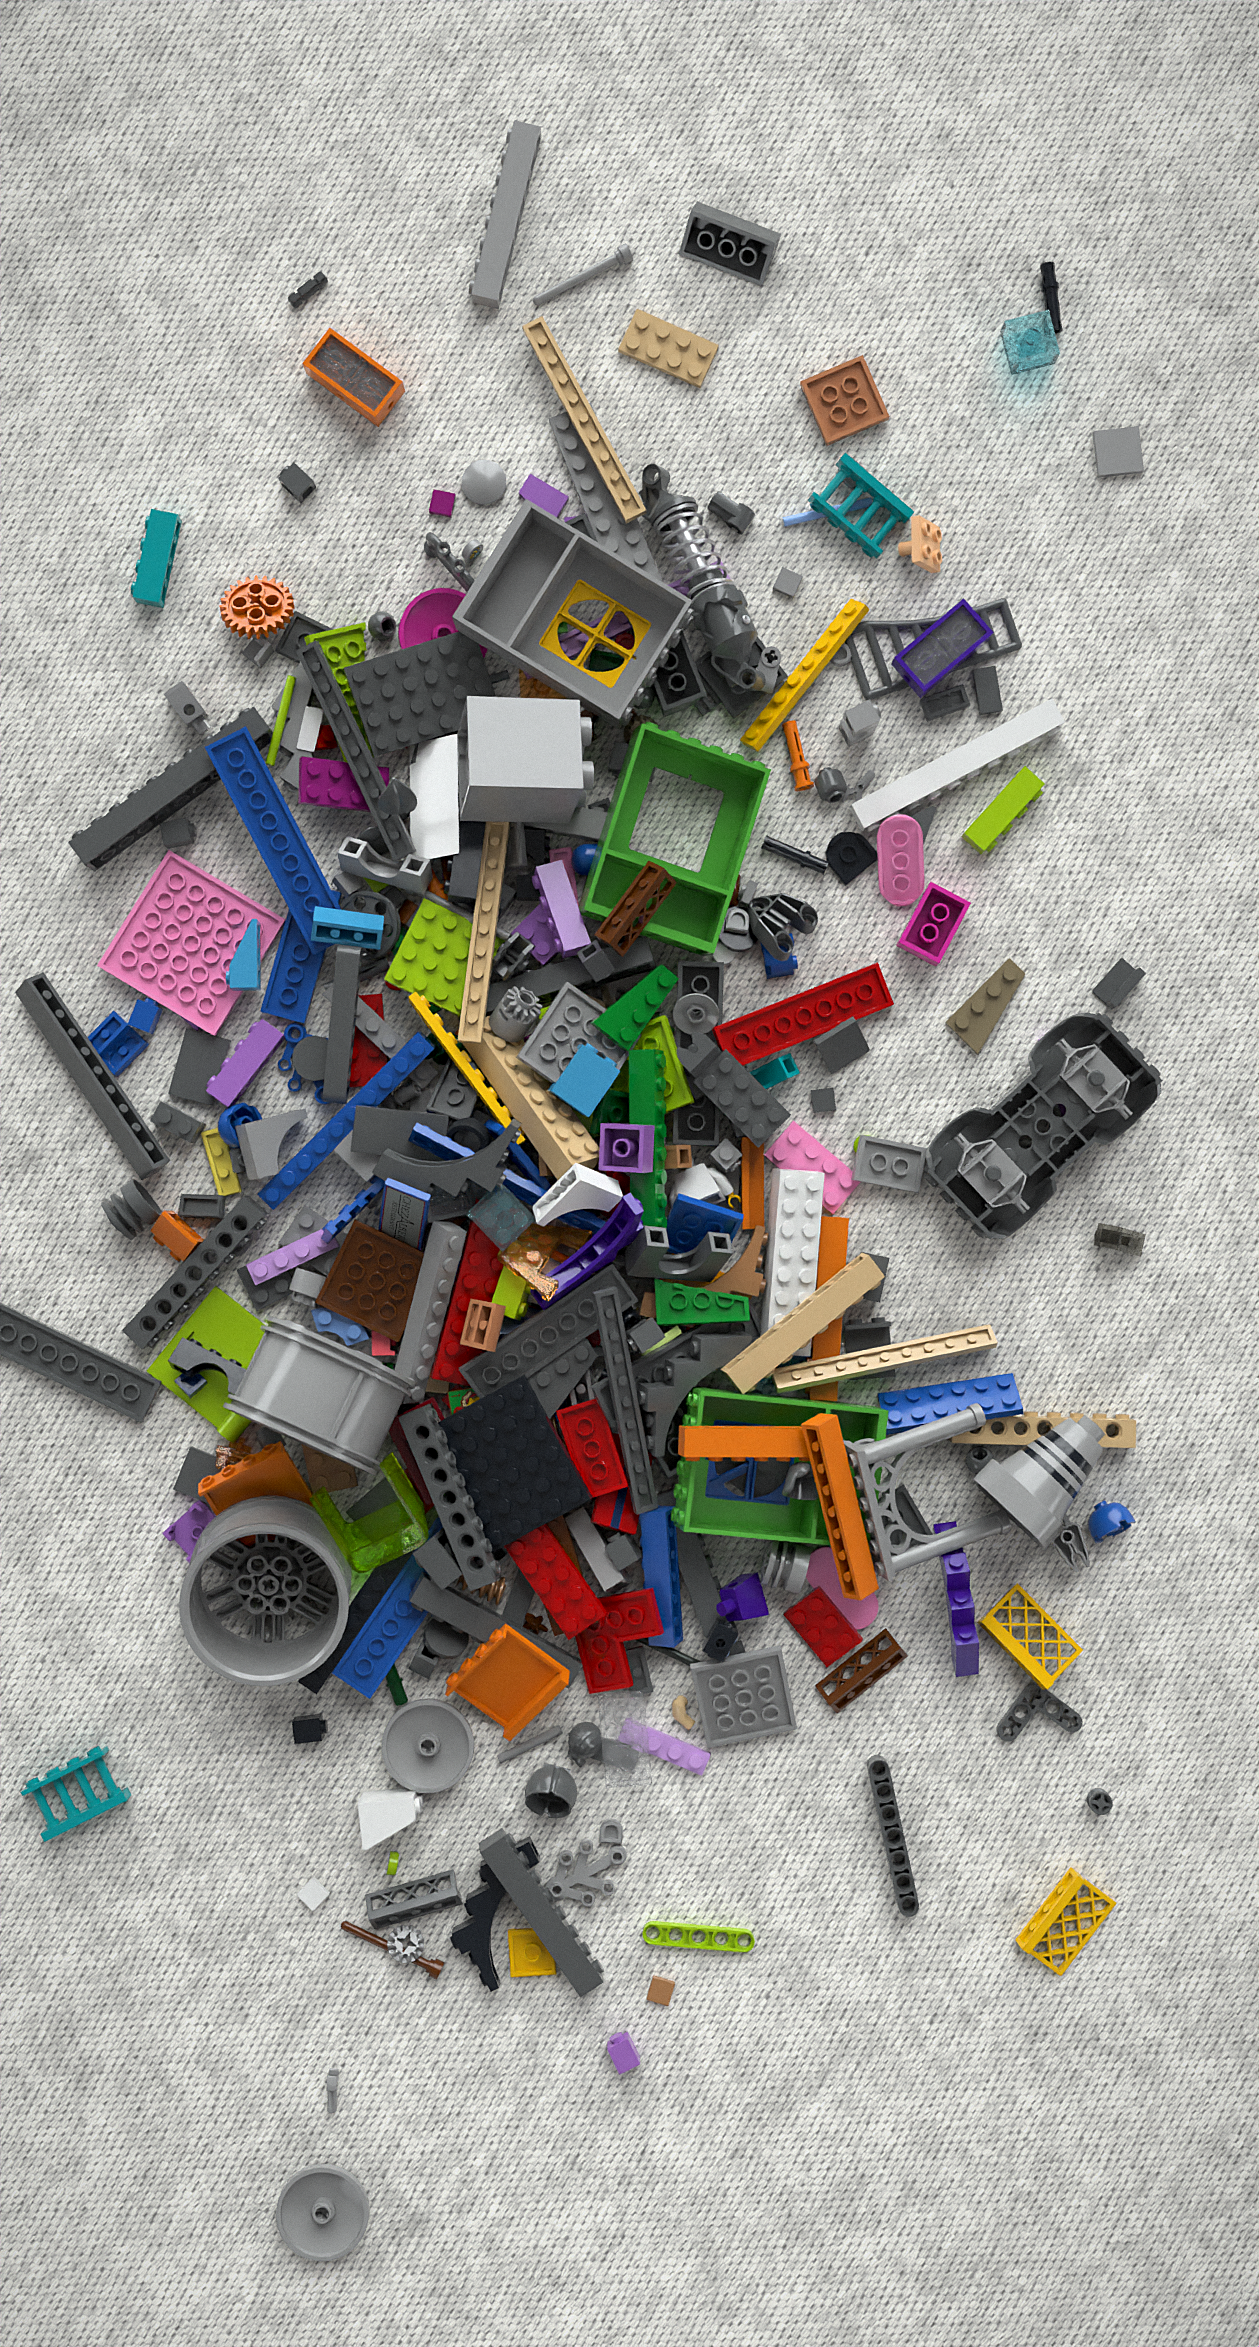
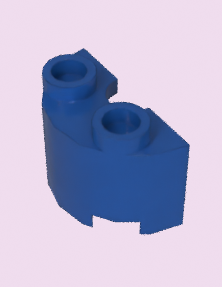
M789 933V936L791 937V939H792V941H793V945H794L793 935H792V933ZM760 942L767 979L794 975V969H798L796 955L792 956L791 953L789 959L778 961ZM779 946L782 951L788 952L785 947Z

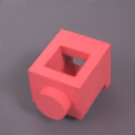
M372 1330V1356L397 1355V1350H392V1346H396V1341Z

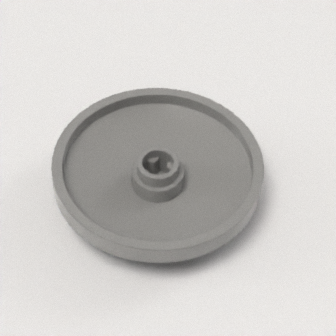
M419 1699L401 1707L391 1717L382 1738V1756L391 1776L405 1788L420 1793L440 1792L456 1784L467 1772L474 1753V1736L468 1720L456 1707L438 1699Z
M332 2164L311 2165L294 2174L283 2187L276 2207L277 2227L286 2245L301 2257L313 2261L335 2260L352 2251L364 2236L370 2213L369 2200L360 2181L346 2169Z

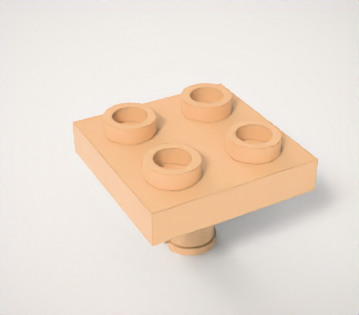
M920 515L911 517V541L898 544L900 556L912 555V563L930 573L940 572V564L942 563V554L940 552L942 533L940 527Z

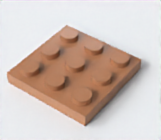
M863 355L800 381L801 389L826 446L889 420L890 416Z

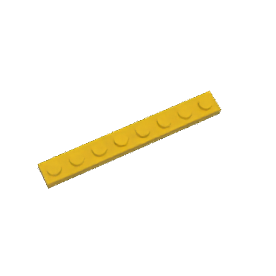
M854 599L848 601L741 737L740 741L745 746L757 752L762 748L868 613L869 608L866 604Z
M417 992L411 994L408 997L409 1003L497 1122L506 1129L511 1123L510 1118L513 1117L505 1105L501 1107L497 1102L499 1097L493 1088L485 1086L483 1083L485 1080L484 1076L478 1069L474 1070L469 1064L471 1059L464 1050L460 1052L456 1044L458 1042L451 1032H445L442 1027L444 1023L437 1013L433 1015L428 1009L431 1005L425 996H419ZM519 1127L518 1130H520L522 1133L520 1134L516 1143L519 1146H522L525 1143L524 1136H526V1134L522 1130V1128Z

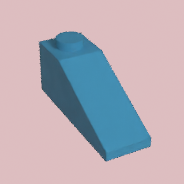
M257 919L251 920L229 965V971H226V984L230 985V989L233 991H261L260 922Z

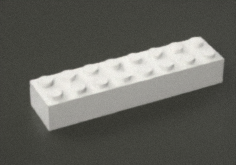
M772 1168L764 1272L766 1285L762 1298L760 1336L815 1292L825 1173ZM811 1342L806 1347L797 1349L793 1355L810 1356Z

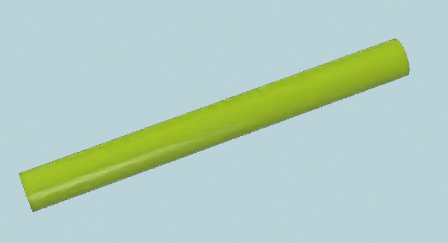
M288 675L265 762L269 766L275 765L296 682V677Z

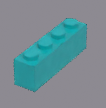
M151 509L150 516L147 515L145 519V529L147 530L145 538H142L140 543L141 559H138L136 562V582L133 581L131 585V595H133L132 597L137 603L164 608L182 523L178 514Z

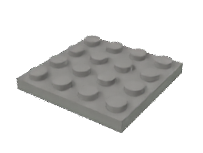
M566 982L516 1058L551 1083H556L578 1051L577 1047L579 1044L586 1046L588 1043L598 1050V1056L603 1059L608 1057L616 1062L618 1070H620L629 1056V1051L622 1050L590 1024L595 1018H598L605 1012L606 1009L569 982ZM642 1034L638 1036L629 1050L634 1048Z
M781 1645L727 1656L723 1662L712 1659L690 1664L707 1748L797 1729Z

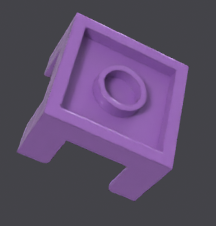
M198 1500L162 1534L168 1541L174 1539L189 1555L186 1560L190 1564L198 1538L216 1515L203 1501Z

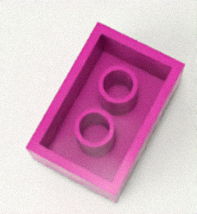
M930 882L895 946L936 967L945 954L971 902Z

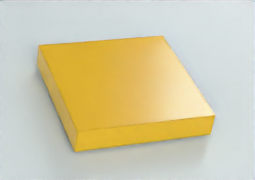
M533 1928L508 1929L511 1977L557 1974L555 1960Z

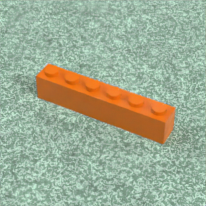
M679 1426L678 1454L685 1457L686 1461H700V1457H708L709 1461H723V1457H731V1461H745V1457H754V1461H768V1457H776L777 1461H790L791 1457H799V1461H810L802 1426Z

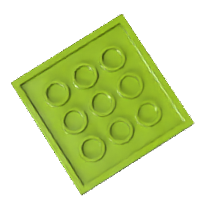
M424 898L384 981L410 994L417 992L419 996L424 995L429 1003L461 1017L473 924L465 917ZM498 937L495 938L493 958L496 956L498 948L506 942Z
M663 1015L650 1020L640 1033L642 1035L632 1050L658 1049L664 1051L666 1057L664 1101L667 1113L694 1103V1099L683 1065L677 1057V1047L667 1016ZM629 1056L623 1063L620 1073L609 1089L629 1093Z

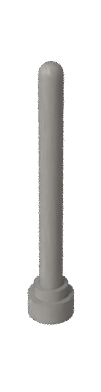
M626 243L617 247L614 255L536 295L533 298V303L540 305L618 263L626 265L632 262L633 256Z

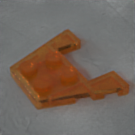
M520 1222L498 1252L497 1258L499 1262L517 1277H522L531 1289H536L541 1293V1297L549 1302L559 1287V1282L540 1272L560 1243L579 1250L592 1238V1231Z

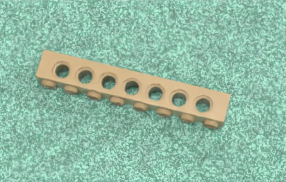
M1025 1411L1024 1416L1015 1415L988 1419L986 1424L979 1427L976 1432L967 1431L949 1438V1441L951 1443L1028 1445L1043 1435L1037 1432V1426L1040 1423H1046V1432H1048L1068 1418L1077 1423L1084 1416V1413H1070V1417H1061L1059 1412H1047V1416H1038V1412ZM1093 1413V1416L1089 1417L1105 1433L1098 1442L1101 1447L1136 1448V1420L1129 1419L1128 1414H1115V1418H1106L1107 1414ZM995 1421H1000L1002 1425L998 1433H993L991 1430V1425ZM1017 1422L1024 1423V1430L1020 1434H1016L1014 1431V1426ZM1113 1424L1115 1426V1433L1112 1436H1107L1106 1428L1108 1425Z

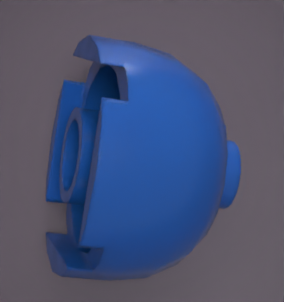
M238 1103L226 1108L218 1120V1132L223 1142L232 1148L241 1149L235 1126L261 1120V1114L253 1105L249 1106L246 1103Z
M1102 1501L1094 1506L1095 1511L1088 1519V1529L1094 1542L1101 1543L1104 1541L1103 1536L1114 1537L1132 1526L1131 1523H1136L1130 1511L1122 1504L1116 1502L1107 1504L1106 1501Z

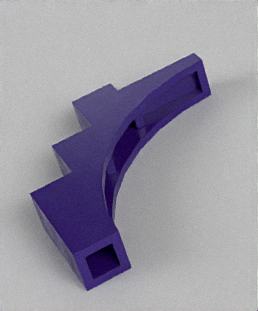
M631 1193L622 1197L609 1220L585 1245L552 1271L533 1282L530 1293L543 1310L590 1278L592 1273L613 1262L618 1250L635 1240L644 1227L641 1220L644 1210L641 1202L634 1198Z
M956 1521L933 1524L934 1534L957 1527ZM963 1547L939 1556L949 1617L951 1657L956 1677L979 1674V1639L975 1627V1606L970 1590V1569L966 1553H964Z

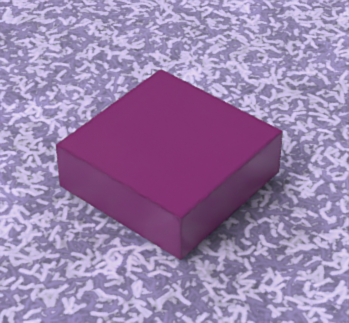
M433 489L429 513L452 518L456 494Z

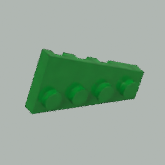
M662 964L658 965L590 1024L622 1050L629 1051L679 978Z

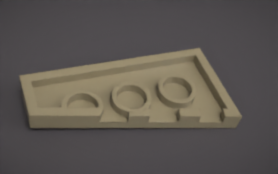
M1010 958L1007 959L945 1024L978 1054L1021 983L1025 973Z

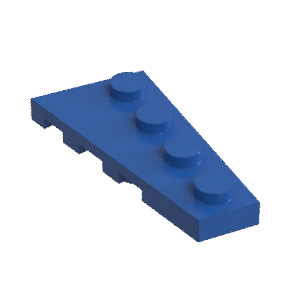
M375 1176L370 1182L372 1185L367 1190L362 1189L355 1196V1201L350 1206L347 1204L338 1213L339 1216L334 1221L330 1220L322 1228L324 1232L321 1239L326 1244H329L384 1189L386 1181Z

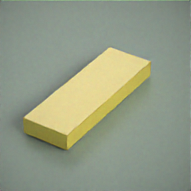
M218 1128L201 1132L218 1195L226 1197L242 1192L238 1175L232 1169L229 1153L230 1147L221 1139Z

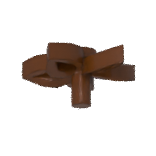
M526 1613V1622L522 1627L528 1630L532 1629V1632L537 1635L540 1631L548 1632V1628L541 1624L544 1620L543 1616L535 1617L531 1613Z

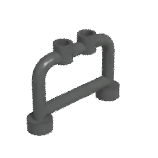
M432 532L427 533L424 544L426 555L431 558L437 557L464 590L468 592L475 580L466 570L464 561L456 559L451 553L450 545L447 542H442ZM460 565V566H462L463 568H462L461 570H459V569L457 568V566Z

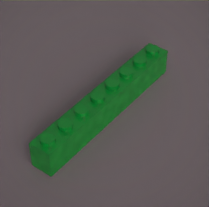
M658 1049L629 1050V1124L655 1125L653 1172H630V1193L643 1206L644 1212L641 1217L643 1226L667 1229V1219L665 1217V1207L667 1205L665 1183L667 1181V1174L664 1164L667 1157V1151L664 1147V1138L667 1133L666 1125L664 1124V1114L666 1113V1103L664 1101L666 1057L664 1051Z

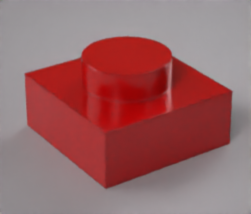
M320 725L315 751L331 750L337 747L331 725Z

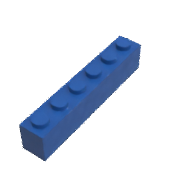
M658 1505L656 1509L639 1514V1524L642 1533L640 1546L643 1548L641 1565L645 1578L643 1589L653 1588L664 1630L662 1635L648 1637L649 1645L674 1648L683 1641L676 1526L673 1525L674 1521H671V1511L675 1506Z

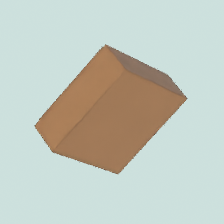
M653 1975L646 2000L669 2006L675 1982Z

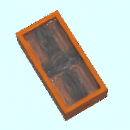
M331 328L327 330L302 363L308 376L377 427L380 426L405 393L403 381Z

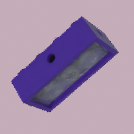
M963 598L897 654L891 665L921 699L988 642L994 632Z

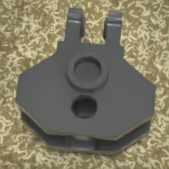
M519 932L514 933L507 942H504L498 948L497 954L493 958L491 970L497 973L505 982H508L519 971L522 973L530 963L528 959L536 946Z

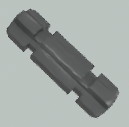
M321 271L313 276V280L309 279L298 288L296 294L293 292L288 296V301L294 308H298L303 304L302 300L306 301L319 290L318 287L322 288L328 283L326 276Z

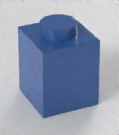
M145 998V1001L137 999L128 1025L153 1034L163 1009L157 1007L158 1002L149 998Z

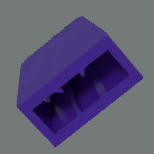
M758 1572L740 1574L720 1589L719 1593L722 1602L716 1605V1610L720 1616L726 1615L728 1621H742L769 1615Z

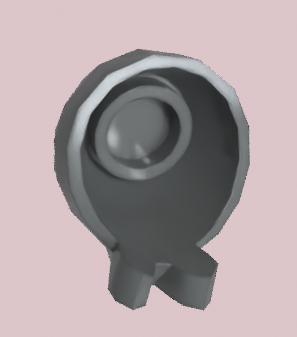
M581 1722L574 1726L568 1734V1757L571 1761L574 1760L579 1767H582L586 1763L585 1759L594 1756L600 1750L603 1743V1735L599 1727L592 1722Z

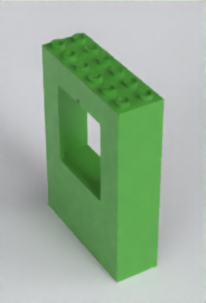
M645 722V724L642 723L632 732L578 907L581 915L604 922L646 863L651 861L665 868L677 884L639 935L701 956L711 955L715 952L771 769L765 768V764L762 762L752 761L751 763L744 760V756L731 753L729 755L724 753L723 749L718 746L710 745V747L702 745V742L698 739H685L680 737V733L667 730L665 732L658 729V725ZM654 767L686 779L691 775L690 780L723 792L720 808L701 869L698 873L629 848L631 836ZM666 879L660 884V890L666 885ZM652 898L647 902L646 909L652 904ZM639 917L635 918L632 927L636 926Z

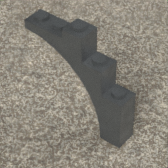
M513 1119L505 1131L490 1145L475 1154L456 1160L441 1162L422 1161L403 1156L387 1148L381 1155L372 1173L384 1181L390 1178L430 1195L437 1185L456 1197L460 1191H466L471 1180L492 1192L495 1186L500 1188L507 1177L503 1174L507 1167L501 1163H504L510 1153L507 1150L510 1142L515 1144L522 1133L518 1130L522 1123Z
M743 1331L692 1334V1341L689 1344L691 1357L666 1359L663 1368L665 1382L639 1384L637 1397L639 1407L647 1411L645 1414V1424L647 1426L645 1440L647 1451L655 1457L664 1456L666 1436L679 1404L702 1378L719 1367L728 1364L751 1345V1335Z

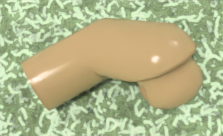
M679 1695L672 1702V1715L683 1727L690 1730L695 1721L686 1714L687 1698Z

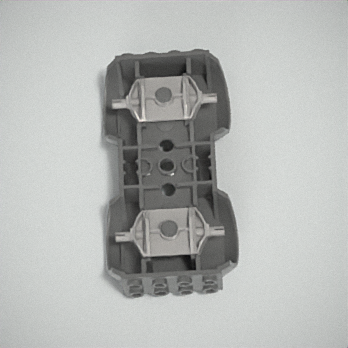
M1078 1013L1058 1023L1032 1048L1028 1056L1030 1072L989 1110L981 1107L973 1108L953 1119L935 1136L926 1151L927 1167L923 1170L927 1175L924 1178L932 1187L938 1186L942 1190L940 1195L948 1204L954 1203L957 1206L955 1212L964 1221L970 1220L973 1224L971 1229L979 1237L1006 1239L1016 1232L1057 1191L1055 1178L1094 1142L1108 1145L1116 1140L1160 1096L1161 1082L1163 1081L1159 1077L1161 1073L1152 1064L1149 1066L1143 1060L1145 1056L1138 1048L1135 1047L1133 1049L1127 1043L1129 1039L1122 1031L1119 1030L1117 1032L1111 1026L1113 1022L1106 1014ZM1056 1104H1063L1065 1106L1066 1113L1063 1117H1056L1053 1114V1107ZM1041 1119L1046 1120L1049 1124V1129L1045 1133L1039 1132L1036 1127L1037 1122ZM1023 1135H1028L1032 1139V1144L1027 1149L1021 1148L1018 1143L1019 1138Z

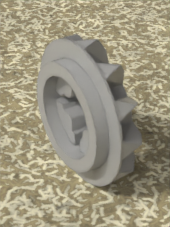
M402 1924L394 1928L388 1938V1951L392 1958L398 1962L410 1963L420 1957L424 1949V1938L421 1931L414 1929L413 1925L408 1927ZM410 1935L409 1942L413 1946H408L403 1953V1944L400 1943V1940H405Z

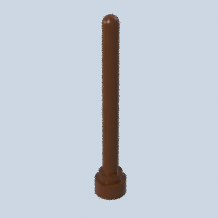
M348 1921L341 1923L342 1930L388 1951V1940ZM420 1956L411 1963L426 1969L425 1972L429 1973V1977L437 1980L445 1962L437 1958L436 1960H428Z

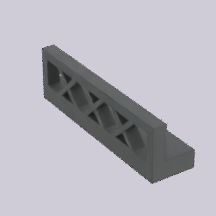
M453 1869L365 1895L368 1920L374 1929L463 1904ZM450 1878L451 1888L444 1890L438 1888L442 1880ZM426 1885L430 1888L424 1896L415 1894L420 1886ZM405 1892L408 1894L403 1902L397 1903L393 1900L397 1893ZM379 1898L386 1900L381 1908L373 1910L372 1900Z

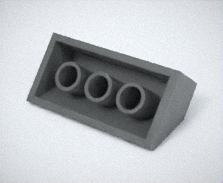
M697 201L691 209L679 254L763 286L775 256L781 233Z
M632 627V635L634 636V639H635V634H634V630H633V627ZM683 631L680 633L681 639L677 646L669 649V658L665 665L658 667L655 673L657 677L652 684L663 717L685 710L707 696Z

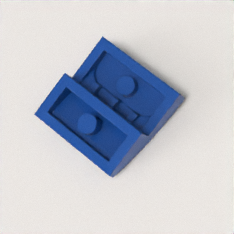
M113 1011L88 1036V1039L108 1069L117 1077L149 1045L116 1011Z

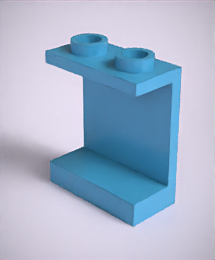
M587 1043L586 1046L583 1044L578 1045V1051L556 1083H552L548 1089L549 1092L585 1117H589L620 1073V1070L616 1068L618 1065L616 1062L608 1057H605V1059L597 1055L598 1050Z

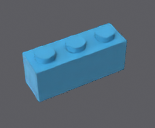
M315 906L311 940L380 950L384 916Z

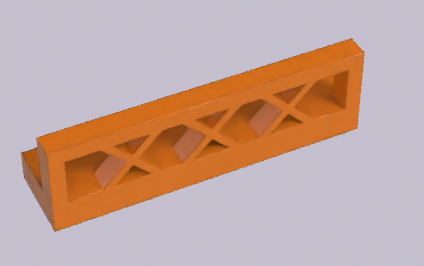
M742 1137L741 1213L744 1214L741 1229H754L755 1225L764 1227V1143L758 1148L748 1137Z

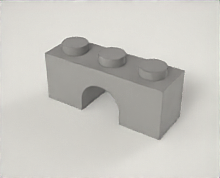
M870 699L845 711L843 715L844 721L840 722L839 729L848 747L872 736L876 730L881 713L876 704L872 705Z

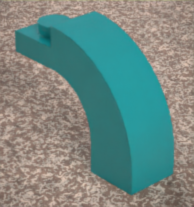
M788 1053L749 1073L767 1090L796 1076L800 1072L791 1053Z

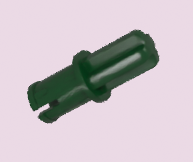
M394 1663L385 1676L387 1681L385 1685L389 1687L395 1705L400 1706L408 1702V1698L401 1682L403 1678H400Z

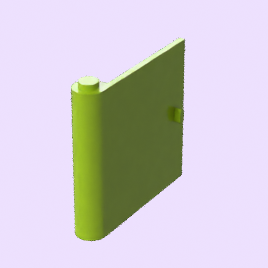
M215 1286L147 1369V1372L154 1378L162 1381L161 1383L216 1426L217 1431L225 1439L235 1443L252 1421L223 1407L225 1402L228 1404L232 1402V1399L227 1397L229 1394L228 1378L214 1370L200 1372L208 1384L190 1399L174 1382L182 1373L172 1369L168 1360L183 1337L189 1341L194 1339L203 1345L202 1347L207 1350L214 1349L222 1354V1358L228 1361L230 1359L238 1361L242 1364V1368L247 1370L264 1334L260 1330L261 1325H266L218 1286Z

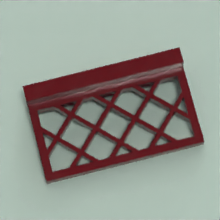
M434 1397L395 1416L388 1431L426 1505L433 1503L416 1459L406 1442L407 1438L398 1417L432 1403L440 1420L445 1419Z

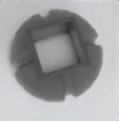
M544 1763L543 1767L536 1770L527 1781L525 1789L526 1806L540 1816L547 1813L548 1818L568 1816L577 1799V1785L570 1774L571 1769Z

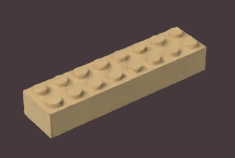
M490 1016L485 1017L482 1044L463 1043V1045L513 1117L522 1123L520 1127L554 1176L559 1180L575 1163L593 1169L599 1162L600 1148L572 1108L548 1091L552 1083L516 1058L525 1044L523 1039L519 1042H508L501 1039L493 1032L489 1025Z

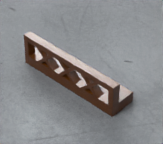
M648 861L594 935L600 941L610 945L618 955L623 957L677 882L665 868ZM666 879V885L660 890V884ZM652 898V904L646 909L647 902ZM639 917L636 926L632 927L635 918ZM622 936H625V941L619 947L617 943Z
M885 1628L818 1682L815 1687L828 1705L836 1713H839L907 1658L908 1655ZM887 1637L892 1645L885 1650H878L879 1643ZM865 1654H872L871 1662L867 1665L861 1664V1658ZM855 1668L854 1675L850 1679H843L846 1669ZM830 1682L837 1683L836 1690L828 1696L823 1688Z

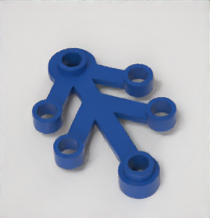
M291 1023L284 1030L287 1045L282 1058L278 1061V1067L282 1071H289L292 1068L290 1060L294 1048L299 1041L313 1036L307 1034L306 1028L300 1023ZM294 1030H298L300 1032V1036L298 1038L292 1037V1032ZM284 1060L289 1062V1066L286 1069L281 1067V1062ZM294 1070L293 1076L287 1084L289 1090L293 1092L299 1091L302 1087V1076L296 1070ZM323 1080L313 1081L317 1089L315 1091L316 1101L324 1105L329 1104V1102H323L321 1098L324 1088ZM297 1081L299 1083L298 1088L292 1089L291 1082Z

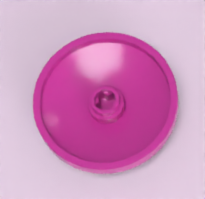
M435 588L425 591L414 598L404 610L399 622L398 640L400 649L402 650L459 632L455 628L452 616L466 594L450 588ZM479 644L484 658L488 649Z

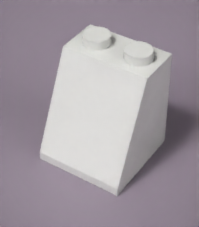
M408 1788L363 1792L358 1802L363 1850L370 1849L416 1821L418 1813H421V1807H423V1794Z

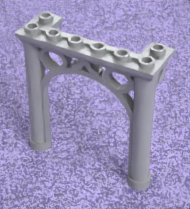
M978 1403L967 1406L963 1411L875 1442L871 1438L861 1439L854 1443L843 1440L849 1466L853 1468L855 1474L853 1483L860 1494L858 1503L866 1518L864 1526L871 1538L869 1547L874 1570L887 1581H893L896 1572L998 1533L1002 1535L1011 1531V1524L1007 1514L1003 1510H999L938 1534L922 1535L912 1531L903 1522L896 1506V1480L899 1470L906 1459L921 1448L985 1425V1414ZM897 1455L892 1465L884 1461V1459ZM883 1466L888 1471L887 1478L882 1484H876L874 1473L877 1468ZM874 1489L886 1491L882 1492V1498L879 1503L877 1502ZM881 1516H887L891 1522L895 1521V1523H889L884 1528ZM895 1529L903 1531L902 1541L899 1545H891L890 1535ZM911 1538L921 1542L909 1547Z

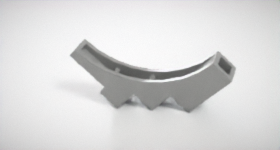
M301 661L291 675L296 677V682L285 723L287 720L289 721L283 729L279 745V751L289 758L293 755L280 775V778L284 781L283 786L293 793L299 788V758L302 756L314 758L312 752L297 749L305 707H311L315 691ZM284 687L271 706L274 712H276L275 717L278 715Z

